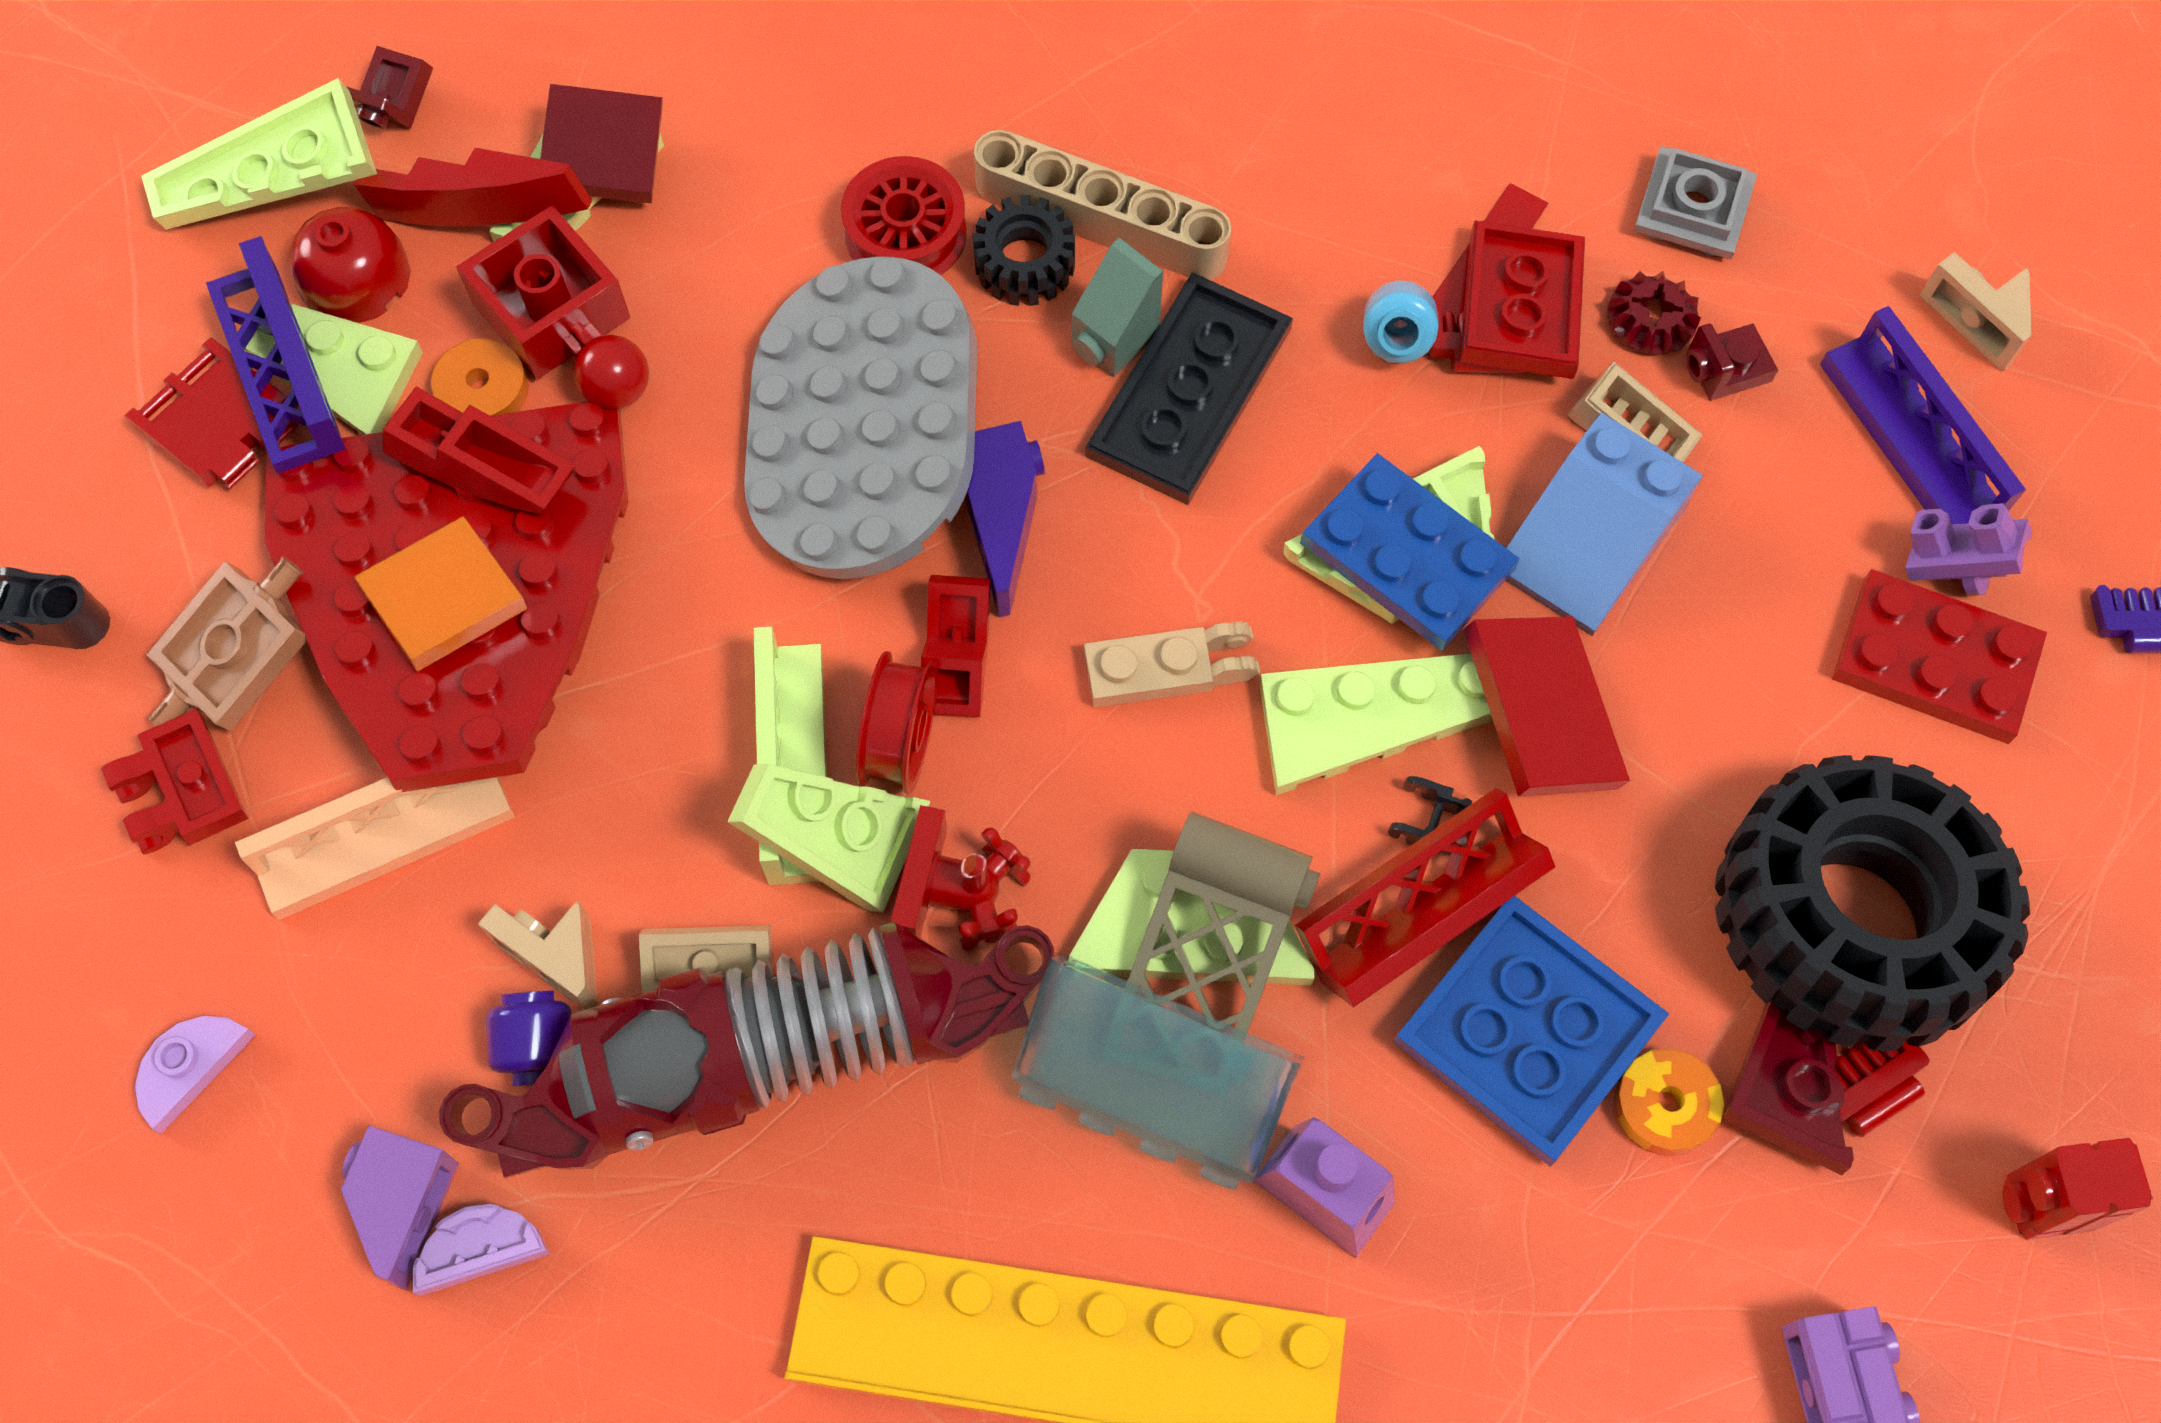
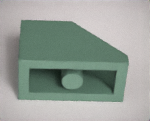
M1120 237L1111 244L1072 312V345L1074 350L1084 362L1094 367L1099 365L1112 377H1115L1148 345L1160 325L1163 271Z

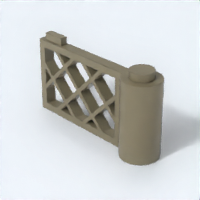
M1191 811L1177 841L1169 871L1100 1054L1219 1101L1223 1100L1227 1089L1239 1094L1253 1057L1242 1052L1241 1049L1295 905L1306 910L1308 909L1321 874L1309 869L1313 856ZM1179 889L1202 898L1213 923L1179 938L1168 915L1176 890ZM1213 903L1237 912L1220 920ZM1247 915L1273 925L1264 951L1239 962L1223 926ZM1164 925L1171 942L1155 949ZM1216 930L1232 965L1198 980L1182 945ZM1175 949L1190 984L1156 999L1146 976L1150 960ZM1260 961L1250 986L1243 968ZM1235 972L1246 995V1000L1241 1012L1217 1022L1201 987ZM1140 987H1142L1148 1003L1132 1010ZM1194 991L1209 1026L1175 1041L1160 1005ZM1152 1009L1167 1045L1145 1055L1119 1045L1128 1020ZM1237 1022L1230 1043L1227 1046L1220 1029ZM1212 1033L1224 1058L1215 1082L1190 1073L1179 1047ZM1171 1052L1177 1067L1155 1058Z

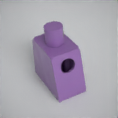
M1315 1117L1292 1127L1254 1178V1182L1355 1258L1395 1204L1393 1175Z

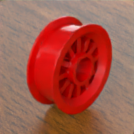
M897 156L879 160L861 170L850 181L843 194L841 218L845 228L846 247L852 260L870 257L903 258L920 263L942 275L956 263L965 247L967 228L964 217L965 202L963 192L956 179L946 169L932 161L912 156ZM900 220H910L906 222H898Z
M884 651L879 657L869 684L859 729L856 753V780L859 786H865L871 778L902 784L905 795H910L913 792L922 770L933 724L938 687V665L936 660H930L924 668L893 662L890 651Z

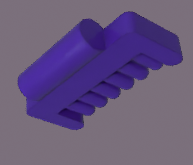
M2099 585L2090 596L2099 635L2103 638H2123L2124 649L2127 653H2161V587L2154 590L2158 610H2156L2152 591L2149 588L2144 587L2139 591L2143 610L2140 607L2137 591L2134 588H2127L2124 591L2127 611L2122 591L2119 588L2110 590L2106 585Z

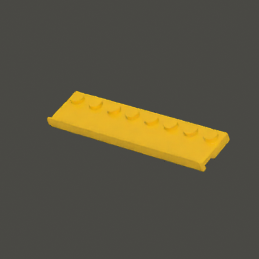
M813 1236L784 1380L799 1384L1045 1423H1335L1346 1318Z

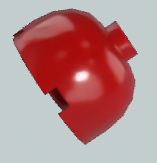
M335 207L314 215L302 225L295 235L289 256V264L295 287L304 303L309 308L311 307L318 312L352 322L362 323L380 317L388 311L385 304L391 301L397 292L401 298L408 288L411 268L400 239L380 217L359 208Z

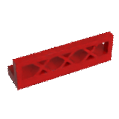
M1494 788L1294 926L1320 982L1354 1008L1553 870L1556 866L1547 846L1522 833L1507 793ZM1495 815L1502 834L1482 848L1472 846L1479 825ZM1442 850L1451 852L1444 874L1432 882L1422 880L1431 857ZM1391 885L1401 887L1393 909L1383 916L1372 914L1380 892ZM1339 920L1350 921L1345 941L1327 953L1319 934Z

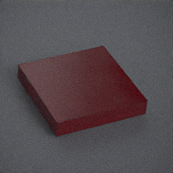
M550 84L540 159L569 164L591 197L652 204L663 97Z

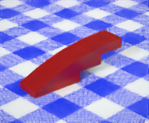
M481 148L473 149L465 165L418 157L408 175L376 169L377 175L357 179L353 182V186L382 220L428 226H486L526 222L551 205L561 215L588 210L593 201L569 164Z

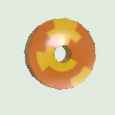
M1674 1048L1651 1050L1636 1058L1617 1082L1614 1105L1617 1120L1628 1138L1646 1151L1663 1156L1687 1154L1710 1139L1721 1123L1724 1100L1721 1085L1708 1065L1691 1053ZM1667 1092L1672 1094L1678 1101V1111L1670 1112L1665 1110L1659 1102V1093Z

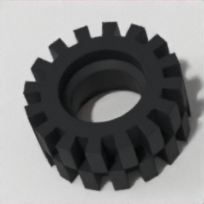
M1020 195L1021 205L1013 206L1011 197L1001 200L1002 211L991 205L986 209V220L980 217L976 223V233H973L976 274H980V283L986 290L992 286V296L1000 301L1005 293H1009V304L1019 306L1020 296L1028 297L1029 306L1039 305L1038 294L1043 293L1047 301H1050L1056 297V286L1064 291L1069 285V275L1073 276L1075 234H1073V224L1070 218L1064 220V211L1058 205L1049 212V200L1040 197L1037 206H1033L1030 204V195ZM1032 240L1045 246L1046 253L1034 261L1019 262L1006 257L1003 250L1012 242Z

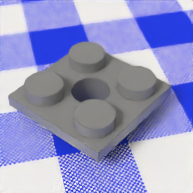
M1660 146L1633 231L1646 234L1655 240H1666L1697 249L1706 255L1732 259L1757 173L1750 172L1746 168L1680 149ZM1699 192L1705 195L1710 202H1695L1686 193Z

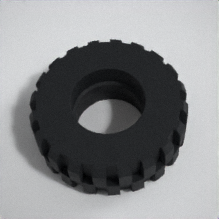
M1852 755L1823 758L1817 767L1814 764H1803L1792 769L1784 775L1779 784L1770 785L1757 799L1724 850L1726 857L1719 865L1715 879V889L1718 896H1722V898L1715 906L1720 931L1722 934L1728 933L1731 942L1726 949L1739 971L1743 969L1754 982L1750 987L1766 1004L1772 1001L1788 1014L1785 1018L1786 1020L1805 1031L1813 1028L1825 1033V1040L1847 1047H1852L1856 1042H1864L1867 1044V1048L1873 1051H1897L1905 1041L1908 1045L1920 1047L1937 1041L1948 1030H1956L1962 1026L2013 974V963L2024 953L2029 935L2027 925L2022 923L2030 915L2027 887L2020 886L2019 877L2023 873L2013 847L2007 848L2000 837L2002 829L1988 812L1983 815L1970 802L1971 796L1957 785L1953 784L1951 787L1933 777L1934 772L1918 765L1910 764L1906 767L1894 764L1893 758L1865 755L1862 760H1853ZM1829 864L1857 866L1871 871L1886 880L1900 893L1910 908L1915 921L1917 939L1898 940L1885 938L1868 932L1852 922L1838 909L1829 896L1822 878L1821 866Z

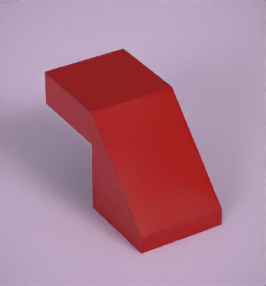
M930 576L928 582L927 640L921 655V667L925 668L930 660L937 661L938 687L934 714L966 717L981 716L989 637L991 578Z

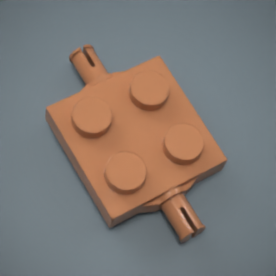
M282 556L277 565L259 584L252 581L241 569L224 561L146 654L164 672L171 690L153 713L148 716V719L155 726L185 714L191 706L201 709L216 725L230 731L233 730L307 641L305 638L306 633L287 614L286 608L281 601V598L290 587L304 574L303 570Z

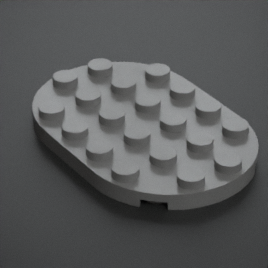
M896 257L862 258L828 267L797 289L781 305L761 334L753 361L744 474L745 498L749 514L761 536L777 553L802 571L826 578L853 579L872 576L895 568L925 549L921 543L945 519L949 523L952 521L966 496L974 464L977 338L970 314L952 286L932 269L920 263Z

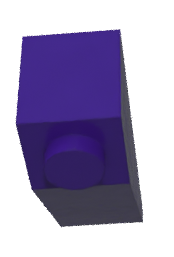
M1021 421L975 431L973 472L964 498L987 578H991V593L999 618L1011 614L1037 501L1036 476L1045 474L1037 440L1027 442Z

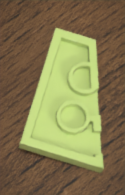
M291 304L334 418L344 421L355 429L359 435L383 432V428L388 423L423 354L418 341ZM256 331L245 348V352L266 359L276 343L272 335ZM278 377L280 380H282L287 385L292 387V384L289 380Z
M771 764L753 765L727 822L868 912H884L907 858L920 805L929 807L931 801L889 794L885 790L845 784L833 781L832 778Z

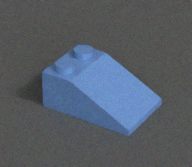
M1601 412L1570 452L1506 547L1520 558L1516 569L1506 581L1562 617L1573 616L1576 626L1593 636L1685 511L1703 475Z

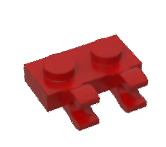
M194 709L138 734L137 736L144 750L128 757L111 761L101 768L111 791L116 790L121 803L136 800L145 795L155 782L159 784L166 801L153 807L136 811L123 819L131 841L133 843L138 842L143 854H149L165 847L173 840L177 833H180L183 840L190 846L249 819L205 719L198 709Z

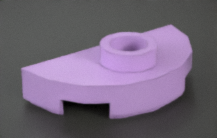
M200 1016L177 1023L159 1036L141 1060L135 1083L138 1109L151 1129L162 1134L256 1034L229 1018Z
M494 1204L464 1207L442 1219L435 1226L437 1230L425 1242L420 1258H416L413 1265V1293L420 1297L550 1255L551 1253L541 1232L518 1212L507 1210Z

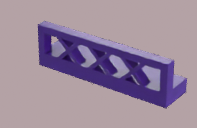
M262 236L239 243L248 267L247 269L206 282L271 463L278 474L343 451L346 447L279 271ZM252 288L256 289L259 299L249 314L228 306L226 297ZM235 323L242 325L239 331L237 330ZM256 331L272 335L276 343L266 359L245 352V348ZM252 368L258 370L255 376L253 374ZM273 375L289 380L293 388L283 404L263 398L261 395ZM268 413L275 415L272 422ZM290 421L308 427L314 438L313 440L285 450L281 449L278 440Z
M1890 306L1874 312L1859 338L1826 352L1820 366L1925 510L1942 509L1948 513L1951 525L1969 523L1972 511L1981 505L2003 503L2009 512L2025 492V487ZM1882 336H1884L1888 343L1891 345L1893 355L1882 342ZM1918 383L1925 391L1926 400L1919 392ZM1951 428L1959 437L1960 446L1953 438ZM1985 474L2000 492L1998 496L1987 484Z

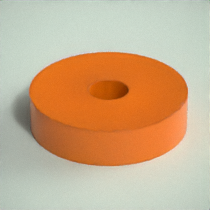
M471 339L451 347L439 358L431 376V389L434 397L461 412H464L469 404L489 416L519 412L528 395V378L518 355L509 346L493 339ZM480 380L488 381L483 387L472 388Z

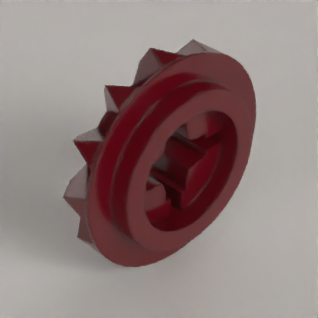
M1639 271L1631 280L1626 282L1620 281L1608 304V320L1613 332L1627 346L1648 354L1671 353L1684 347L1693 338L1701 319L1698 316L1697 310L1699 297L1688 294L1685 280L1674 283L1666 279L1664 271H1661L1656 276H1646ZM1653 299L1659 300L1658 302L1661 303L1660 309L1663 312L1660 319H1657L1655 326L1651 325L1652 318L1649 317L1650 310L1647 308Z

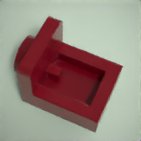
M376 46L361 89L356 90L347 87L359 120L380 129H386L389 122L411 129L433 67L422 59Z

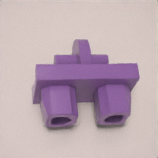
M2003 503L1981 505L1972 511L1969 523L1951 525L1948 513L1942 509L1920 510L1916 513L1911 528L1912 548L1905 567L1909 580L1962 579L1964 590L1969 596L1984 595L1988 589L1989 578L2006 577L2008 574H2021L2024 547L2032 534L2028 519L2013 520Z

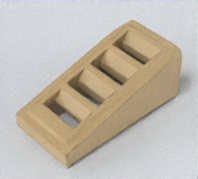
M1615 362L1610 364L1594 379L1567 415L1579 426L1588 430L1602 412L1657 447L1664 436L1668 434L1675 440L1666 452L1681 462L1685 461L1703 436V434ZM1605 397L1614 402L1611 407L1603 402ZM1625 410L1634 414L1629 422L1621 417ZM1646 422L1654 426L1648 437L1640 432V429Z

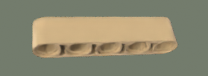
M989 131L976 141L974 164L977 192L989 203L1002 207L1001 200L1011 197L1013 206L1021 205L1020 195H1030V204L1037 206L1041 197L1049 200V212L1057 205L1064 211V220L1070 218L1073 224V234L1109 248L1120 237L1153 264L1187 277L1193 272L1208 280H1212L1220 276L1226 269L1229 256L1231 224L1226 214L1219 209L1009 131ZM1154 223V224H1159V225H1154V226H1152V225H1147V224ZM1205 242L1210 243V245H1202L1198 243Z

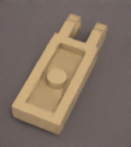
M1240 621L1216 624L1205 631L1203 627L1084 643V657L1093 708L1213 691L1215 686L1235 684L1236 682L1242 683L1255 679L1260 673L1258 660L1254 656L1223 658L1211 665L1208 652L1228 650L1229 648L1235 649L1248 645L1254 639L1251 626L1247 622L1243 623Z

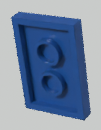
M1376 453L1302 532L1300 544L1441 651L1444 650L1513 573L1520 559L1379 453Z

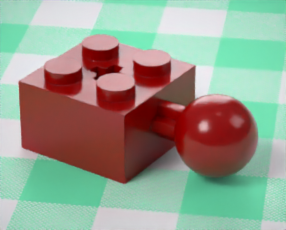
M553 205L456 266L472 304L506 345L518 355L522 364L536 380L575 356L573 370L575 384L581 395L588 402L597 404L603 409L614 410L628 407L642 396L649 380V367L644 353L629 339L617 335H606L631 318L619 281Z

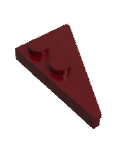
M1770 1001L1764 1007L1722 1119L1839 1175H1843L1851 1168L1854 1156L1852 1147H1845L1840 1108L1845 1104L1842 1082L1835 1072V1061L1838 1058L1836 1044L1825 1040V1033L1813 1028L1805 1031L1785 1019L1788 1014Z

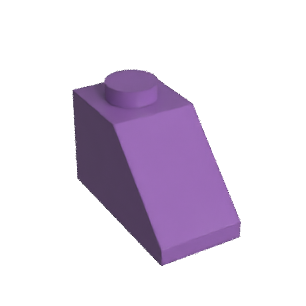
M368 1126L362 1141L355 1142L347 1153L342 1168V1177L345 1181L341 1191L375 1276L394 1287L406 1290L413 1275L414 1262L416 1258H420L459 1162L443 1149Z

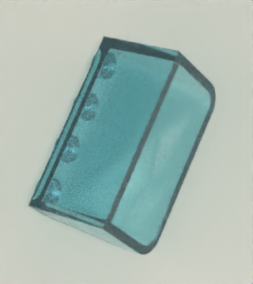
M1060 955L1051 957L1041 981L1011 1078L1021 1085L1018 1095L1033 1104L1054 1110L1057 1102H1060L1080 1111L1081 1114L1078 1122L1084 1126L1109 1136H1114L1117 1128L1142 1138L1138 1146L1142 1151L1171 1163H1175L1177 1156L1181 1155L1203 1165L1199 1173L1202 1177L1220 1186L1236 1190L1239 1181L1254 1183L1305 1057L1073 957Z

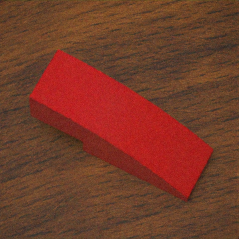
M417 386L383 428L382 453L451 487L482 499L523 511L543 515L575 470L574 463L469 404L466 410L461 412Z

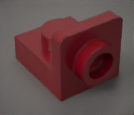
M1711 323L1699 326L1686 353L1688 372L1696 383H1701L1709 401L1772 382L1778 372V368L1754 323L1720 334L1716 333Z

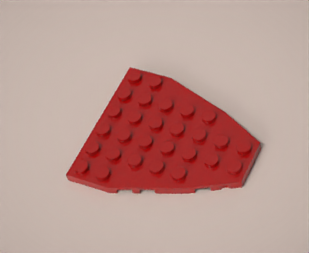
M586 401L491 416L575 464L574 472L543 515L482 499L414 470L382 453L383 432L344 437L342 439L346 447L345 450L278 474L271 463L266 449L265 545L274 566L284 556L303 570L304 574L296 580L286 594L302 631L306 633L305 638L326 686L395 790L407 792L525 772L536 750L535 739L538 733L547 727L556 709L552 699L564 674L572 676L581 657L600 596L597 588L600 573L604 563L610 564L614 551L611 538L618 517L624 518L628 506L620 409H603L597 404ZM296 445L284 446L281 449L285 450ZM464 516L522 595L527 609L417 672L361 591L354 576Z

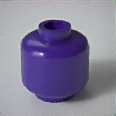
M554 991L501 994L502 1004L491 1008L486 1016L489 1067L498 1073H512V1086L533 1085L545 1070L571 1016V1009L566 1003L554 1000Z

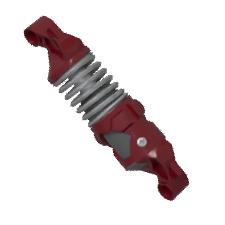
M894 921L880 925V932L872 928L868 934L878 973L863 937L854 933L849 941L854 979L840 945L833 940H830L825 948L829 981L816 951L808 946L800 956L803 979H801L792 958L784 953L776 963L777 975L775 976L769 966L761 960L757 961L752 970V975L748 977L744 971L737 967H734L732 970L729 968L726 975L723 970L708 974L701 967L661 978L657 989L623 999L611 998L604 1001L601 1005L574 1012L570 1016L545 1070L526 1094L514 1096L478 1084H464L451 1090L443 1099L439 1110V1122L444 1134L453 1142L498 1153L504 1178L547 1166L563 1170L594 1169L608 1155L623 1150H643L651 1146L654 1141L692 1130H697L699 1133L707 1135L742 1125L747 1114L760 1111V1106L765 1109L768 1107L772 1098L771 1093H775L776 1099L785 1103L789 1096L787 1086L792 1080H797L800 1092L809 1097L813 1090L811 1075L816 1074L818 1069L824 1085L833 1089L837 1083V1075L830 1047L831 1041L836 1042L848 1078L855 1082L861 1076V1066L854 1037L856 1034H859L872 1071L881 1075L885 1069V1058L879 1032L880 1027L883 1029L895 1063L903 1068L907 1065L911 1067L915 1059L917 1065L932 1060L959 1062L980 1049L990 1037L1030 1026L1024 1002L1048 978L1054 961V947L1049 937L1039 928L1029 925L1016 926L1006 931L981 963L976 966H970L951 959ZM1025 942L1034 945L1042 956V966L1030 975L1015 973L1009 968L1005 958L1006 952L1011 946ZM477 1098H484L491 1107V1120L482 1132L471 1135L462 1124L463 1111L471 1101Z

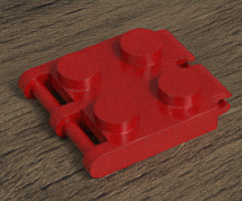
M210 337L202 344L205 350L178 375L171 372L163 380L166 386L139 411L132 408L124 417L133 427L207 487L212 486L218 480L231 489L260 462L255 457L256 454L251 448L257 444L266 451V446L232 353ZM213 359L217 361L191 385L187 384ZM268 383L261 394L263 398L283 404L287 398L286 395L270 383ZM176 394L178 396L152 421L148 419L173 395ZM268 413L272 422L275 415ZM289 422L278 440L279 443L299 426L298 423Z

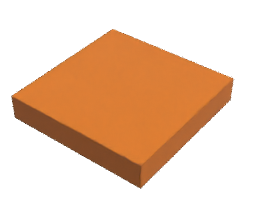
M464 516L354 576L361 591L417 672L527 609L522 595Z

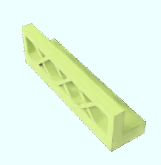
M772 626L754 628L757 764H771L827 777L824 671L821 644L778 647ZM759 842V862L769 886L821 882Z

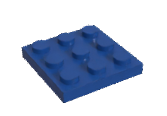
M1514 896L1496 912L1396 1035L1393 1043L1551 1167L1669 1013Z

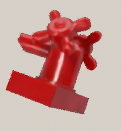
M920 805L890 922L895 921L920 938L926 913L931 905L968 911L973 922H966L958 926L959 932L963 936L960 939L962 948L966 951H971L978 945H989L998 942L1006 931L1017 926L1016 922L1018 920L1016 909H1009L997 915L994 902L999 894V882L1010 872L1015 880L1025 887L1031 879V875L1027 871L1030 867V859L1027 856H1023L1012 843L1001 839L998 831L992 827L986 828L981 833V836L987 842L982 848L983 852L988 856L986 860L981 854H971L964 860L942 856L947 834L945 810Z

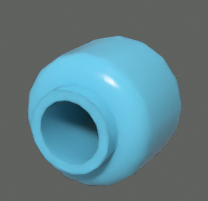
M1398 280L1386 283L1373 292L1365 305L1363 332L1366 344L1376 356L1387 362L1404 364L1416 361L1429 352L1437 339L1439 320L1435 300L1425 288L1414 282Z

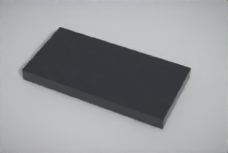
M1192 272L1087 443L1085 457L1189 505L1292 329L1293 318Z

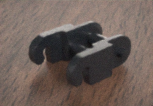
M1409 776L1405 780L1404 789L1409 792H1415L1416 788L1421 789L1422 798L1433 801L1434 809L1429 824L1422 830L1408 824L1395 822L1390 824L1388 834L1393 838H1399L1400 835L1406 836V843L1412 845L1438 827L1443 810L1458 814L1470 806L1472 800L1468 798L1462 800L1453 797L1454 788L1422 777Z

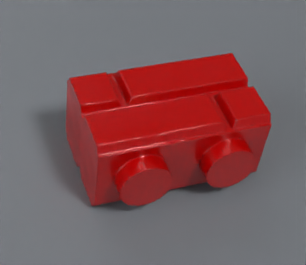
M2130 1138L2099 1141L2093 1145L2083 1143L2057 1147L2009 1173L2002 1190L2006 1214L2013 1223L2017 1224L2019 1234H2022L2026 1240L2052 1237L2061 1233L2068 1235L2095 1231L2132 1215L2134 1212L2150 1207L2151 1200L2153 1199L2137 1144H2134Z

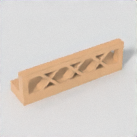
M499 777L407 792L395 790L389 779L384 778L235 842L240 858L257 874L271 913L278 920H281L510 820L515 815Z

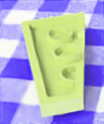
M337 78L141 177L152 216L167 230L377 175L350 91Z
M1472 654L1265 673L1260 676L1259 686L1276 796L1294 790L1297 784L1323 776L1326 779L1349 770V766L1378 756L1384 759L1404 752L1407 746L1430 738L1438 740L1493 721Z

